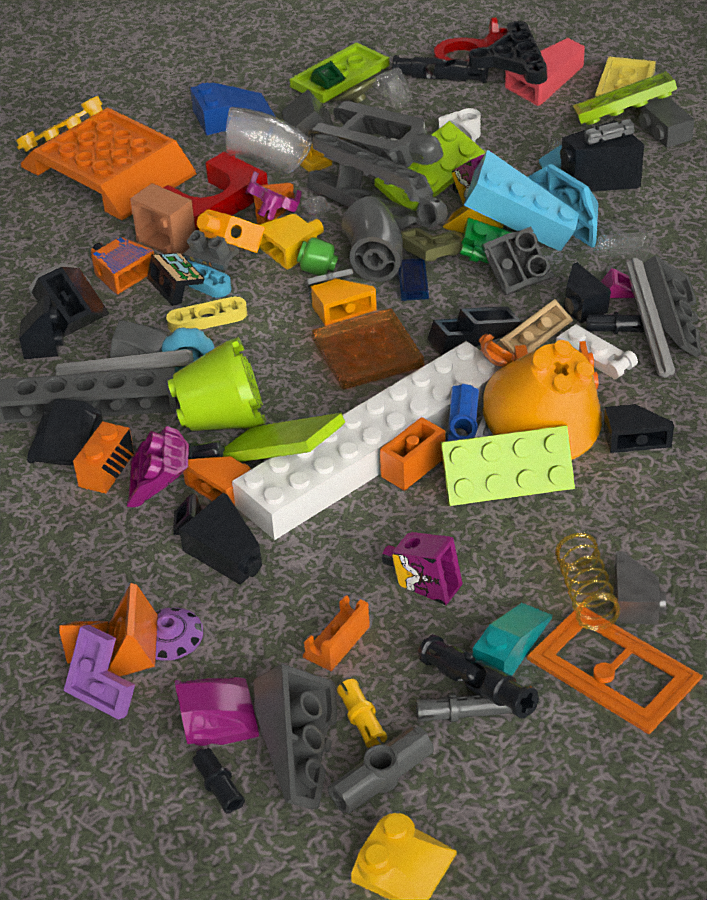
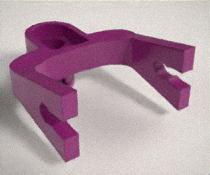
M253 172L245 194H252L261 198L263 203L258 211L259 215L265 217L267 210H269L267 218L274 220L278 208L287 209L292 214L296 212L302 191L297 190L294 198L286 197L259 185L256 182L259 173Z

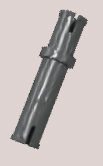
M448 693L447 697L416 699L418 723L450 719V722H458L459 718L513 713L511 708L505 705L498 706L478 694L456 696V693Z

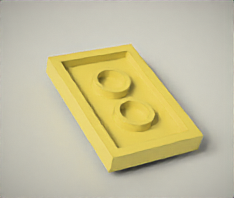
M608 57L595 97L652 77L655 72L656 61Z

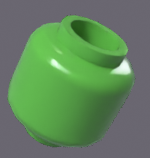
M312 237L308 242L303 241L297 262H300L301 270L321 276L325 275L328 270L334 271L339 256L334 255L335 247L333 244Z

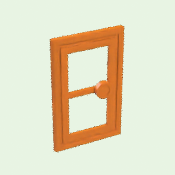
M579 605L527 655L528 661L647 734H650L702 679V675L583 605ZM585 625L625 648L611 664L602 662L595 665L593 677L556 655ZM632 653L674 677L645 708L604 684L613 681L615 670Z

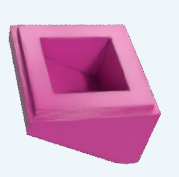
M611 268L601 280L611 290L610 298H635L628 275Z

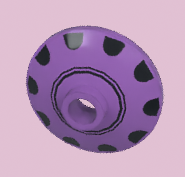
M165 608L155 611L158 614L156 660L179 659L190 654L198 647L203 638V625L194 613L181 608Z

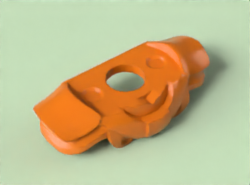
M484 334L479 338L478 342L481 343L480 350L492 364L503 367L515 360L512 353L492 341L494 337L491 334Z

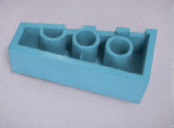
M487 150L474 171L464 206L516 231L532 227L533 233L537 236L539 242L558 251L563 249L575 232L579 217L577 211L489 150Z

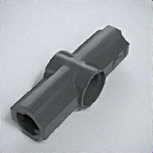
M412 726L387 745L380 744L370 747L365 752L363 762L328 786V794L335 806L343 814L345 812L350 814L377 793L393 790L400 776L434 752L433 743L420 726Z

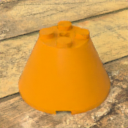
M565 340L544 345L503 366L489 379L483 393L484 406L482 411L493 435L566 425L568 426L571 459L581 456L593 446L602 427V412L593 377L594 367L581 352L573 348Z

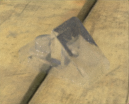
M400 68L381 73L377 76L374 85L369 89L392 108L413 101V96Z

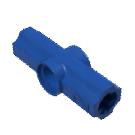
M461 384L453 386L451 389L446 441L474 438L477 433L478 424L476 420L479 389L474 388L473 385ZM455 429H464L468 435L461 436L456 433Z

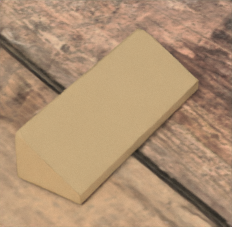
M554 299L500 339L497 344L513 355L516 345H526L527 351L530 353L566 327L573 319L558 301Z

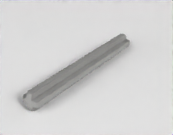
M633 258L626 263V269L657 374L667 378L674 374L675 368L643 262L638 258Z
M184 349L57 364L55 370L56 375L171 368L187 366L194 361L192 350Z

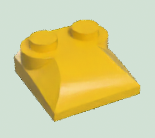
M391 813L380 819L359 851L351 873V882L390 900H429L456 856L457 851L424 832L415 829L413 821L408 816L401 813Z

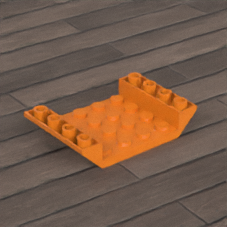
M108 107L35 148L21 162L22 168L37 176L53 168L102 194L104 211L120 220H124L132 215L130 198L153 183L162 188L167 185L176 188L196 175L195 168L176 140Z

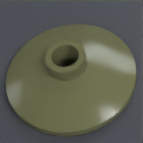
M374 77L364 81L332 99L337 102L352 100V102L358 103L367 98L365 93L374 85L377 79Z

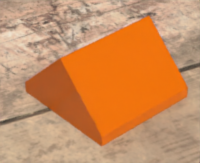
M130 583L108 625L107 634L116 638L108 671L119 677L155 667L158 614L137 584Z

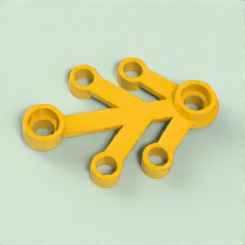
M97 95L82 103L83 111L66 118L38 135L31 131L16 139L18 150L23 148L26 152L38 145L37 140L44 137L46 141H49L58 136L59 128L66 125L69 130L80 124V116L88 113L91 117L102 111V102Z

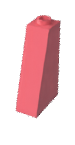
M566 38L541 50V55L547 65V81L541 84H530L523 75L505 70V88L537 106L543 104L584 66L585 46L570 38Z

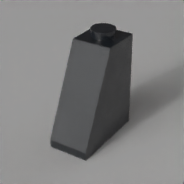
M225 493L218 496L179 529L182 550L239 585L249 577H254L262 566L260 544L229 496Z

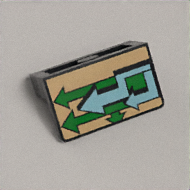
M181 253L151 255L147 279L171 306L182 303L185 286L204 283V277Z

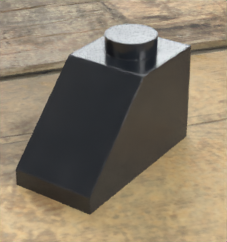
M578 262L574 263L567 282L564 309L579 323L585 322L589 314L608 313L611 290Z
M636 404L605 407L603 429L610 453L672 448L673 421Z

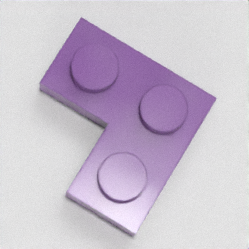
M91 625L81 626L64 691L118 720L122 719L128 713L135 684L108 671L116 638Z

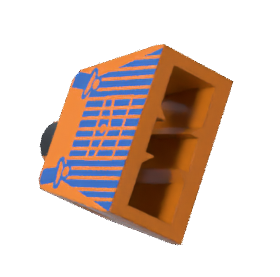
M117 238L107 245L96 243L91 250L95 275L117 295L148 276L151 255L154 254L151 248L125 238Z

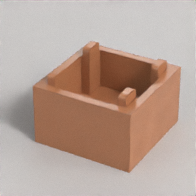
M153 183L130 198L137 242L163 253L179 252L183 254L189 249L187 239L195 231L192 200Z

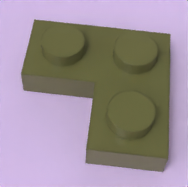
M418 227L401 231L403 248L426 262L435 261L438 257L446 255H457L462 247L463 234L455 230L434 236Z

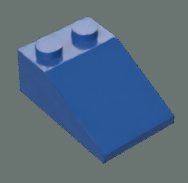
M214 82L201 83L190 88L193 112L206 135L254 125L276 118L263 95L259 92Z

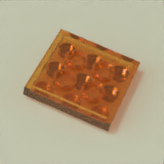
M392 308L312 330V339L342 390L425 366L424 356Z

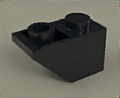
M50 295L44 296L21 320L19 340L24 359L57 357L59 346L64 345L62 329H57L56 325L59 323L58 307L52 306Z

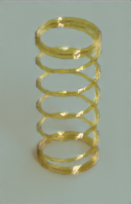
M573 533L564 537L558 543L555 549V556L560 564V571L564 576V583L568 589V595L572 601L577 622L587 630H603L617 621L620 616V605L616 596L613 595V587L609 583V575L604 571L605 564L600 559L601 553L595 538L585 533ZM582 537L589 539L594 544V546L589 544L575 546L562 559L560 558V549L568 540ZM591 547L594 549L591 556L581 557L572 563L565 562L568 554L577 548ZM593 559H596V561L594 562V564H592L591 566H589V567H587V568H584V569H572V568H578V567L585 566V565L589 564ZM598 561L602 565L601 568H592ZM591 570L600 571L593 579L587 581L575 580L584 572ZM569 571L579 572L572 579L567 576ZM602 573H604L606 581L596 580L602 575ZM573 582L585 583L577 591L571 588ZM596 582L604 583L597 591L591 593L580 592L582 588ZM607 585L610 588V593L600 592ZM577 594L590 595L581 603L575 600ZM604 599V601L595 605H587L592 601ZM607 601L614 603L613 609L600 617H588L580 613L583 607H597ZM616 609L614 617L602 625H587L580 619L582 617L589 620H599L608 617Z

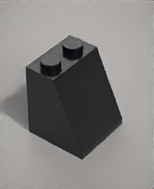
M613 120V121H610V122H607V123H604V124H601V125H598V126H595V127H592V128H595V129L597 130V127H599V126H603V125L615 123V122H617V121H616V120ZM585 130L562 137V149L560 150L561 170L587 185L591 192L637 189L641 187L644 143L633 134L627 136L621 134L622 137L604 142L599 140V143L588 145L584 140Z

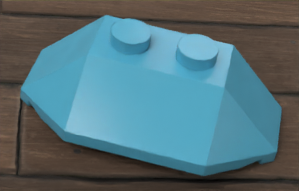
M549 164L528 176L533 182L579 213L573 236L590 247H595L599 203L589 187L553 164Z

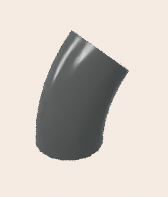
M366 196L357 200L345 212L341 222L342 232L351 244L350 263L354 271L364 279L372 282L390 280L398 273L403 258L401 230L388 207L380 199L374 196Z

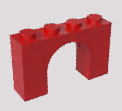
M222 152L206 162L208 183L224 190L223 192L210 197H193L169 185L163 188L192 200L195 230L199 231L197 219L207 209L233 216L254 202L252 194H245L254 171L259 173L256 180L259 185H268L266 172L226 152Z

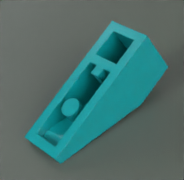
M520 603L488 626L473 647V657L476 660H483L512 676L552 619V615L527 604Z

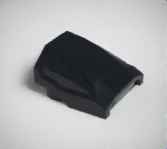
M55 399L43 407V416L28 452V463L44 462L74 466L73 460L103 421L101 411L85 401Z

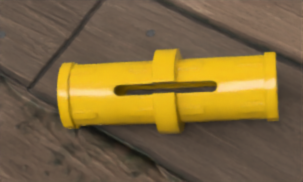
M356 679L345 680L343 684L347 691L344 690L342 685H339L337 693L348 710L347 717L350 723L357 726L367 748L380 745L377 736L384 743L387 740V734L375 716L376 708L373 703L366 700Z

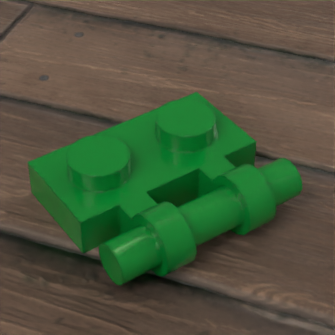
M468 218L464 227L461 241L462 247L459 254L469 257L470 261L476 263L481 261L489 264L482 245L512 232Z

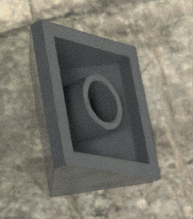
M308 89L282 110L281 116L287 137L309 138L308 131L317 123L334 126L330 112Z

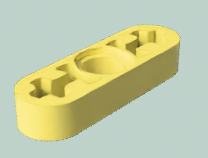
M229 297L174 309L166 316L168 329L170 332L183 327L201 330L238 322L247 316V306L243 298ZM204 314H212V315H213V316H210V317H201V316L204 315Z

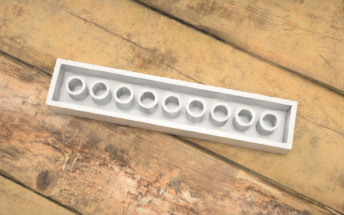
M463 342L343 414L344 425L311 452L270 458L233 480L235 507L271 538L276 540L380 475V449L419 418H425L444 429L446 433L448 430L451 389L453 386L468 384L479 389L477 413L482 411L484 406V389L492 375L502 367L492 364L481 350L469 342Z

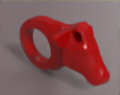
M490 18L489 32L484 39L451 38L444 40L435 47L434 58L448 61L455 60L445 55L457 50L471 51L476 48L489 47L507 34V28H498L497 18Z

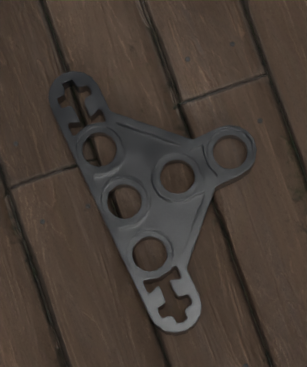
M513 21L508 23L506 35L489 47L476 48L469 52V66L471 68L484 69L495 67L523 75L530 84H541L547 81V65L526 22Z

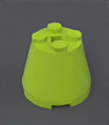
M239 337L225 341L174 373L173 379L167 380L172 397H177L181 407L176 409L181 426H186L191 431L254 428L266 424L265 415H261L258 412V409L262 408L263 402L251 364L243 353L240 354V351L244 350V346Z

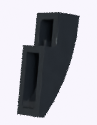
M508 306L460 309L457 319L433 320L428 341L443 355L465 341L475 347L481 344L478 342L479 338L484 334H491L494 337L493 340L501 338L521 325L522 321Z

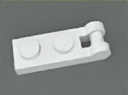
M577 324L557 336L556 342L559 340L568 341L578 351L579 341H585L588 353H593L594 367L613 379L619 378L624 374L625 369L630 370L638 363V359L632 351L624 352Z

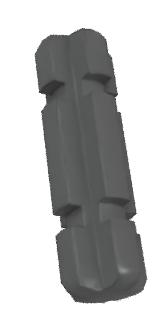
M631 119L620 121V124L615 122L599 126L597 130L595 128L587 129L584 132V140L588 145L599 143V140L604 142L622 137L621 134L623 136L631 135L634 133L635 125Z

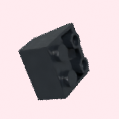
M60 267L39 277L33 288L32 294L38 302L44 296L50 295L52 306L58 307L59 323L56 325L57 329H62L63 337L109 315L108 310L80 268Z

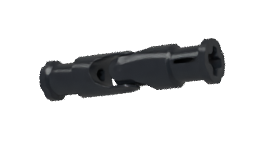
M394 55L392 63L393 77L412 75V78L447 79L461 82L481 80L482 83H487L489 68L474 69L469 66L468 60L459 59L448 61L440 58L417 56L411 59L400 58L399 55ZM435 64L433 72L428 70L427 65Z
M430 635L422 641L418 654L419 660L425 665L438 667L440 673L454 681H464L463 684L468 689L498 706L505 705L511 708L513 714L519 718H526L535 711L539 702L538 691L531 686L523 687L517 683L513 676L483 660H476L469 652L456 645L449 646L445 644L444 640L438 635ZM429 649L435 651L436 653H435V654L430 653V652H429Z

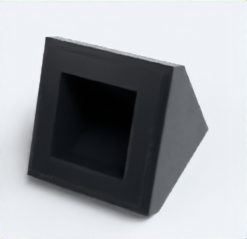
M195 494L189 495L174 511V535H180L179 529L202 511Z

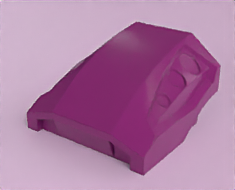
M166 426L160 433L150 431L146 440L140 444L130 460L128 507L142 505L146 500L172 483L188 468L189 444L178 429Z
M207 678L185 682L174 681L187 745H224L259 737L246 678Z

